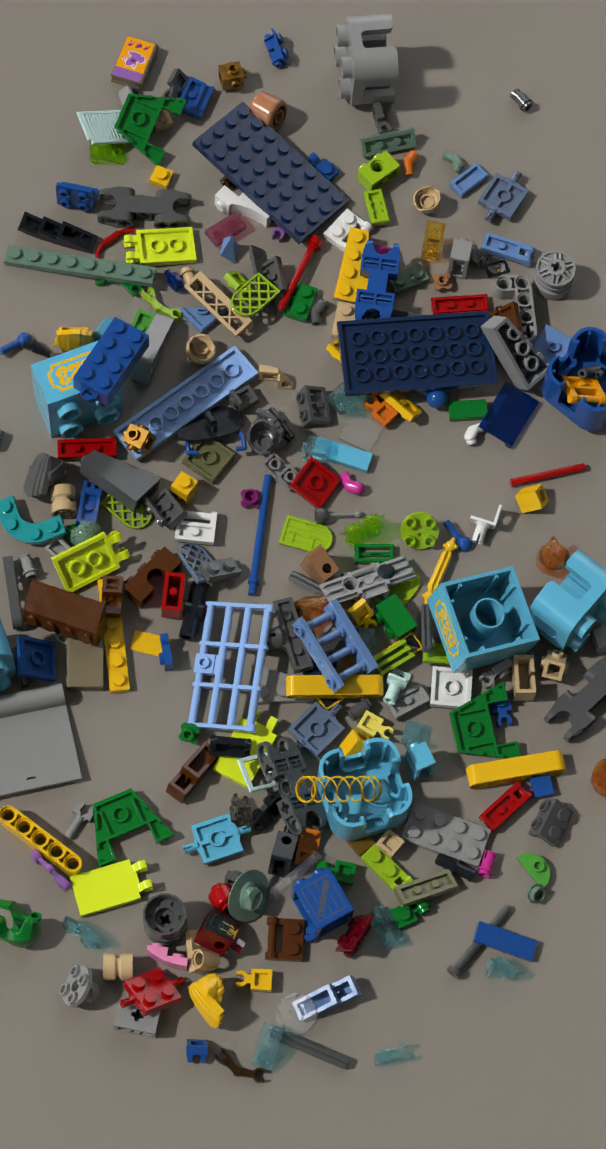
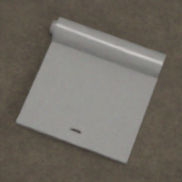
M62 683L1 695L0 797L82 780Z

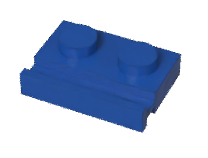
M190 76L181 95L182 99H186L182 112L190 116H196L200 120L214 87L207 86L206 83Z

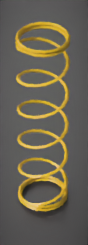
M303 776L297 781L295 790L297 798L303 803H310L312 801L320 803L324 797L329 803H333L337 798L341 802H347L349 798L353 802H359L362 797L366 802H375L381 796L382 785L375 776H346L344 778L341 776H333L331 778L328 776H321L319 778ZM321 778H328V779H329V780L326 782L325 786L323 785L322 781L320 780ZM334 778L341 779L338 785H336L335 781L333 780ZM346 778H353L354 780L349 785ZM359 778H364L362 783L358 780ZM370 778L375 779L379 785V793L376 798L375 785ZM306 779H310L313 782L311 787L312 798L308 801L303 800L299 794L300 786ZM367 779L374 787V796L371 800L367 799L363 792V786ZM330 780L336 786V797L332 801H329L325 795V789ZM343 780L349 787V796L346 800H341L338 796V787ZM355 780L360 784L361 797L359 800H354L351 797V786ZM317 781L322 784L324 790L320 801L315 800Z

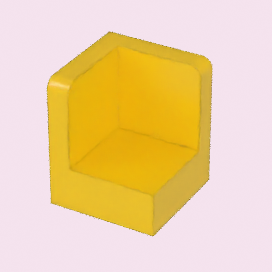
M543 484L522 488L515 495L522 513L542 509L549 501Z
M353 728L339 747L342 748L345 757L357 754L362 751L363 742L370 739V737Z

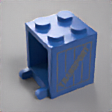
M329 867L317 869L312 873L313 876L308 879L301 878L297 880L292 888L291 898L308 926L304 936L306 942L316 940L344 925L353 916L354 909Z

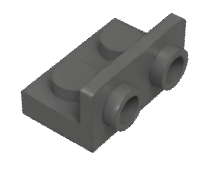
M305 385L296 394L302 428H307L310 424L328 425L331 423L326 388Z

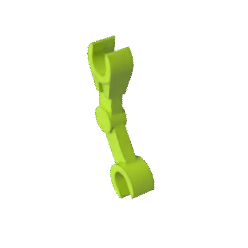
M148 287V293H145L142 288L141 297L152 305L155 312L175 318V323H178L179 317L182 315L180 309L174 308L171 310L159 303L152 287Z

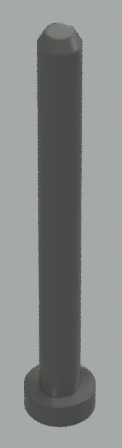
M505 905L489 924L498 927L510 913L511 907ZM473 942L455 965H450L447 968V972L458 979L461 976V969L482 945Z

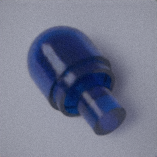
M167 269L164 274L167 277L168 285L175 292L183 291L184 279L176 272L173 273L170 269Z

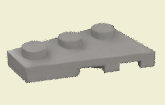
M251 665L252 685L255 673V665ZM263 668L262 692L259 693L258 705L314 702V698H286L285 677L291 675Z

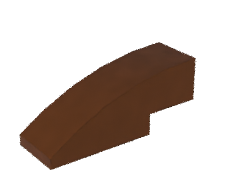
M204 741L183 764L179 773L167 786L166 793L180 803L186 800L219 758V756L209 755L210 744Z

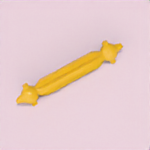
M455 537L443 544L445 550L441 553L429 581L428 591L422 594L424 604L426 605L428 604L427 600L443 580L452 558V552L458 549Z

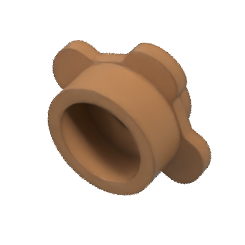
M445 272L441 275L434 274L432 276L436 291H446L452 288L450 274Z

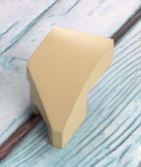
M259 365L258 380L277 381L278 389L293 390L294 383L280 369Z

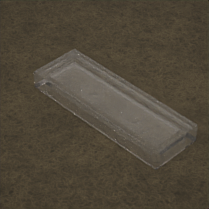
M314 852L270 889L269 896L275 901L292 887L297 880L316 867L321 861L322 856L318 852Z

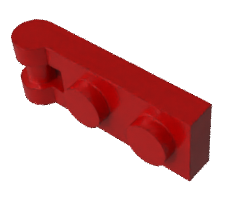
M520 780L513 784L479 816V819L492 832L534 795L530 790L527 791L523 787L524 784ZM517 792L521 797L518 799L514 793Z

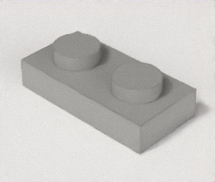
M421 683L400 693L395 705L386 703L385 705L396 721L429 703L430 698Z

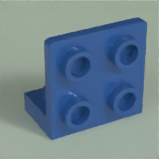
M67 182L56 183L58 205L94 212L99 189Z

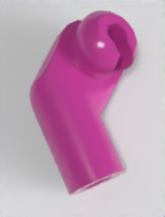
M349 472L340 474L343 486L347 492L357 495L365 492V485L353 481Z

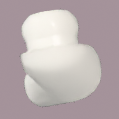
M484 421L467 428L464 439L468 445H473L477 442L475 438L477 433L487 430Z

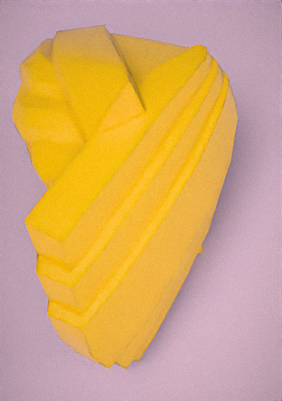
M61 326L56 330L57 336L53 345H59L62 352L65 353L93 343V331H90L88 327Z
M210 973L192 983L188 990L201 1016L209 1026L216 1029L222 1024L224 1009L220 1006L223 999L224 986L219 974Z

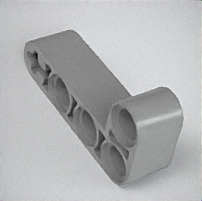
M526 275L498 277L493 292L495 297L502 300L513 299L514 302L518 303L524 338L534 344L537 337V326L530 278Z
M156 313L146 332L149 335V347L132 370V381L150 386L154 376L155 365L172 333L175 318Z

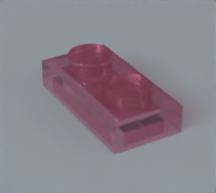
M234 212L206 229L205 235L215 247H218L223 243L224 238L234 237L245 230L247 225Z

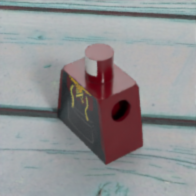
M213 906L208 912L193 942L219 955H224L229 947L240 953L246 943L236 937L240 928L239 924L216 906Z

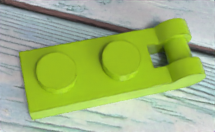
M376 843L360 857L392 891L396 886H399L395 883L398 879L402 881L400 885L414 881L389 856L375 846Z

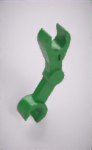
M105 279L102 281L95 280V285L99 287L105 284L121 285L134 298L138 297L137 293L133 291L134 289L142 291L141 285L107 281Z

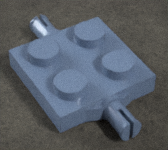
M515 171L511 178L504 177L498 173L495 174L478 200L479 205L489 210L484 218L486 221L488 220L490 223L495 215H499L508 221L512 219L529 191L518 183L522 176L521 172Z
M315 701L288 728V732L297 741L296 746L299 751L304 748L318 758L345 731V727L335 717L343 709L341 705L339 706V703H336L329 711Z

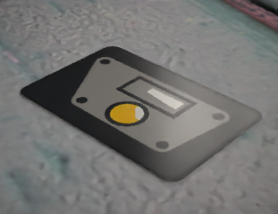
M506 260L490 263L485 268L488 277L510 272Z

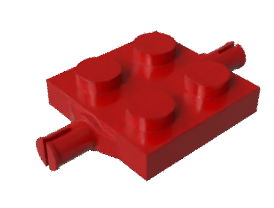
M159 967L125 980L123 987L128 992L129 997L121 999L119 1001L120 1006L125 1008L133 1004L141 1010L144 1016L178 1004L181 1002L182 996L176 990V987L185 984L184 978L180 976L170 980Z

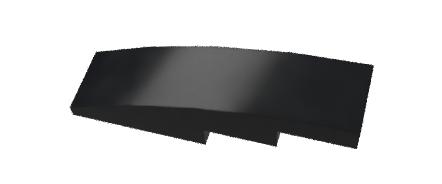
M24 212L17 229L38 239L88 253L92 252L98 237L65 221L59 223L45 216L41 219L28 212Z

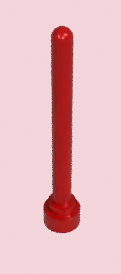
M311 235L306 243L307 251L288 286V291L285 292L278 306L279 311L286 309L314 252L320 250L323 241L318 236Z

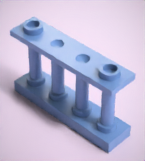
M337 598L323 608L325 613L308 622L302 616L292 624L295 634L302 640L324 676L327 686L332 689L333 693H336L344 686L343 680L359 671L364 675H369L379 667ZM330 620L336 630L316 639L311 629ZM340 637L346 647L327 657L321 646ZM351 654L357 664L338 674L332 663Z

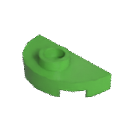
M524 853L516 858L536 884H541L542 888L547 886L550 879V867L546 860L534 853Z

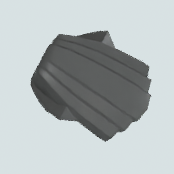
M259 408L255 411L257 417L247 432L248 444L257 454L268 455L287 442L284 440V429L278 419L271 412Z
M46 453L38 454L32 465L29 466V472L23 488L26 496L37 498L47 495L48 487L59 484L66 476L68 471L67 464L63 460Z

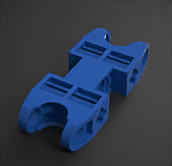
M367 240L362 253L360 276L369 277L367 290L357 289L354 311L355 320H364L369 315H374L378 318H392L395 294L387 293L386 289L388 280L397 281L400 265L399 243H394L393 248L387 254H379L374 249L373 240Z

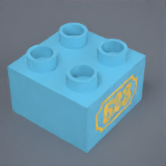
M98 341L31 364L35 401L51 438L61 435L62 438L75 437L83 431V426L98 422L99 425L113 423L120 417L119 413L124 412L122 386L108 407L98 401L93 403L85 401L81 398L80 391L74 388L73 376Z
M513 566L440 583L427 600L453 674L501 662L507 658L512 659L513 655H526L540 640Z

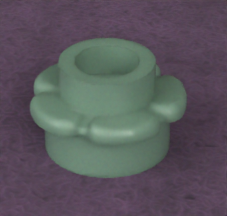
M533 884L528 888L527 898L531 903H541L545 899L546 890L542 888L541 884Z

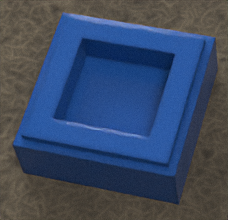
M550 774L530 778L529 781L534 799L555 794Z

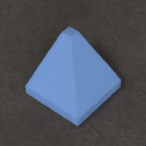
M233 236L223 239L220 255L235 263L239 245Z

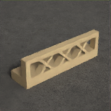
M201 271L184 285V288L236 338L245 329L250 332L254 328L253 321L249 317L236 314L232 310L231 300ZM197 282L203 288V291H194L191 286ZM205 295H210L216 300V303L207 304L205 302ZM218 307L225 308L229 316H220L218 314ZM231 320H236L242 326L235 331L231 327Z

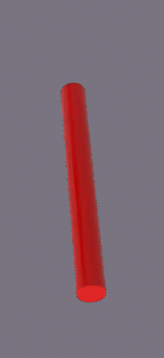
M582 463L510 479V485L512 487L586 471V466Z

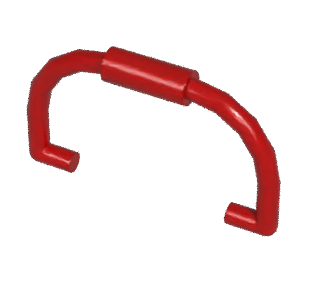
M124 228L106 237L97 247L95 258L100 259L101 250L120 238L122 234H136L137 229Z

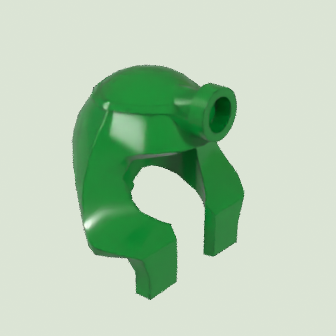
M1 899L0 908L10 911L13 918V927L9 929L6 918L0 915V940L18 948L31 946L40 935L41 928L39 922L42 919V915L39 912H31L27 915L15 901Z

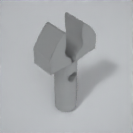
M85 802L75 805L72 812L76 818L65 833L68 839H72L82 822L87 821L90 823L92 821V806L87 814L81 816V810L85 807Z

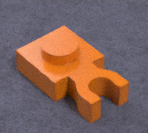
M371 395L370 400L374 403L369 404L367 401H364L363 407L366 410L372 411L371 417L386 428L398 416V412L387 402L379 403L378 398L375 395Z

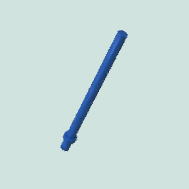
M264 475L251 576L248 579V595L256 596L257 586L260 583L258 576L271 487V475Z

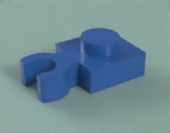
M168 633L160 634L162 653H159L160 665H164L165 671H172L173 661Z
M506 691L508 700L489 704L491 714L498 715L496 720L498 728H501V720H506L508 726L512 724V718L507 714L512 712L508 691Z

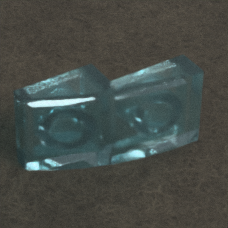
M65 916L63 928L66 929L67 933L78 936V933L81 934L80 941L88 949H101L102 941L95 932L81 922Z
M264 1022L251 1065L272 1071L285 1030L284 1028Z

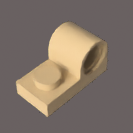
M188 930L185 932L189 973L207 974L217 969L220 963L219 954L193 942L198 930Z

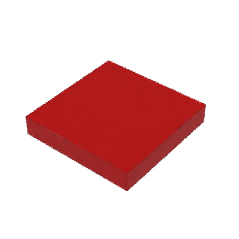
M310 456L288 487L315 508H322L342 479L314 457Z

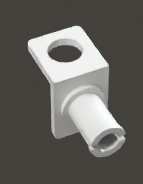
M502 505L498 507L494 522L475 516L470 517L469 522L476 525L471 539L473 543H476L478 536H480L478 544L483 545L487 529L495 530Z

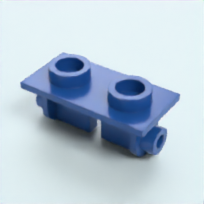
M272 28L273 34H266L264 36L267 50L271 52L269 56L272 64L276 68L281 67L283 63L290 66L288 58H290L289 53L282 45L284 39L280 33L277 34Z

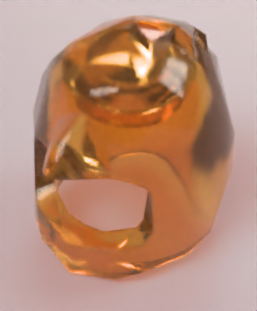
M552 536L549 542L537 552V568L543 574L550 576L563 573L566 569L567 560L570 558L569 551L558 542L555 536Z
M317 595L297 600L298 618L303 616L304 620L308 622L325 613L323 608L329 602L324 596ZM327 620L326 622H324V623H322V624H320V625H318V626H316V627H314V628H312V629L319 628V627L325 625V624H326L327 622H329L330 620Z

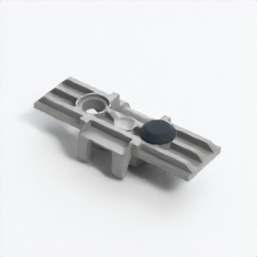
M403 555L380 564L379 562H372L369 566L352 572H343L341 577L321 583L319 587L328 603L336 598L340 604L356 598L358 600L363 598L370 605L372 597L381 594L382 601L389 597L388 587L414 579L416 574Z

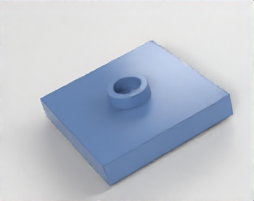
M546 324L532 346L549 363L556 354L562 358L564 357L571 338Z

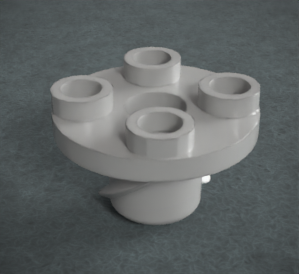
M74 965L70 969V974L65 983L61 985L59 994L62 995L63 1001L67 1006L76 1007L84 1000L90 1003L95 1001L99 995L100 988L98 984L92 982V972L88 967Z

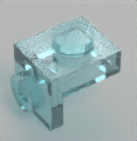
M310 435L307 441H303L301 452L304 453L303 460H307L308 456L328 461L332 441Z

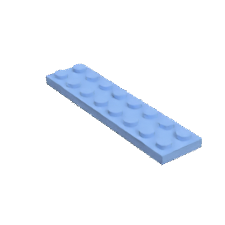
M233 346L113 430V434L126 448L127 444L122 441L124 431L129 427L130 423L136 426L140 423L148 427V431L157 437L150 450L152 452L176 435L183 426L228 398L230 390L234 389L236 392L258 377L259 372L238 348ZM127 449L136 461L147 455L139 450L135 453Z

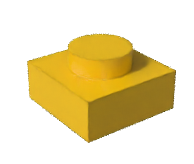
M156 165L149 183L167 189L174 171Z

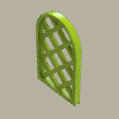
M258 272L233 294L231 298L232 310L239 316H253L280 293V290ZM251 285H258V290H251ZM260 285H267V290H260ZM241 293H248L249 298H242ZM251 293H258V298H251ZM260 293H267V298H260ZM233 301H239V306H234ZM242 301H249V306H242ZM251 301H258V306H251ZM242 309H249V313H242Z
M109 494L100 502L101 506L131 529H143L149 525L152 519V514H150V518H143V512H148L147 509H143V504L141 509L135 511L141 512V518H134V513L131 510H124L123 504L119 501H113L112 496L111 502H105L110 497ZM114 504H121V510H114ZM131 512V518L124 519V513ZM116 513H121L122 518L119 517ZM134 521H141V526H134Z

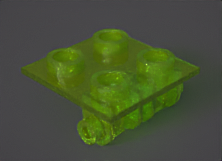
M90 141V160L93 164H98L100 160L124 165L125 143L92 145Z
M377 513L367 515L361 519V523H352L344 527L345 531L340 534L347 536L345 538L347 545H355L365 539L364 534L366 537H370V535L380 532V529L383 527L381 522H377V520L385 517V515H377Z

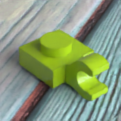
M238 271L227 272L223 277L228 282V286L235 291L248 282ZM241 293L242 298H248L246 293Z

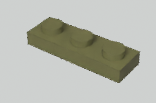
M446 869L396 886L393 892L401 907L404 908L454 891L458 885L450 870Z

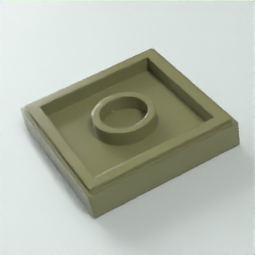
M215 439L199 441L191 449V451L198 450V455H186L182 459V464L213 485L236 457V453Z

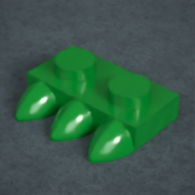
M300 283L293 293L295 296H292L288 303L291 307H286L284 311L280 312L287 318L306 323L318 288Z

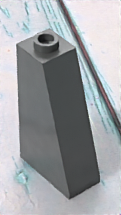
M93 450L89 455L85 454L80 460L79 473L133 513L144 503L143 499L145 497L149 499L158 490L160 477L96 450Z

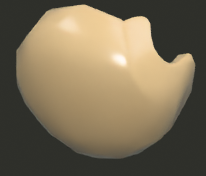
M432 186L421 187L413 196L414 207L423 214H432L438 210L441 204L440 191Z

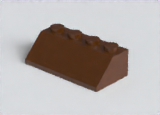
M36 580L31 581L23 608L24 621L26 623L44 628L49 632L64 635L67 638L82 641L85 644L98 646L107 631L105 603Z

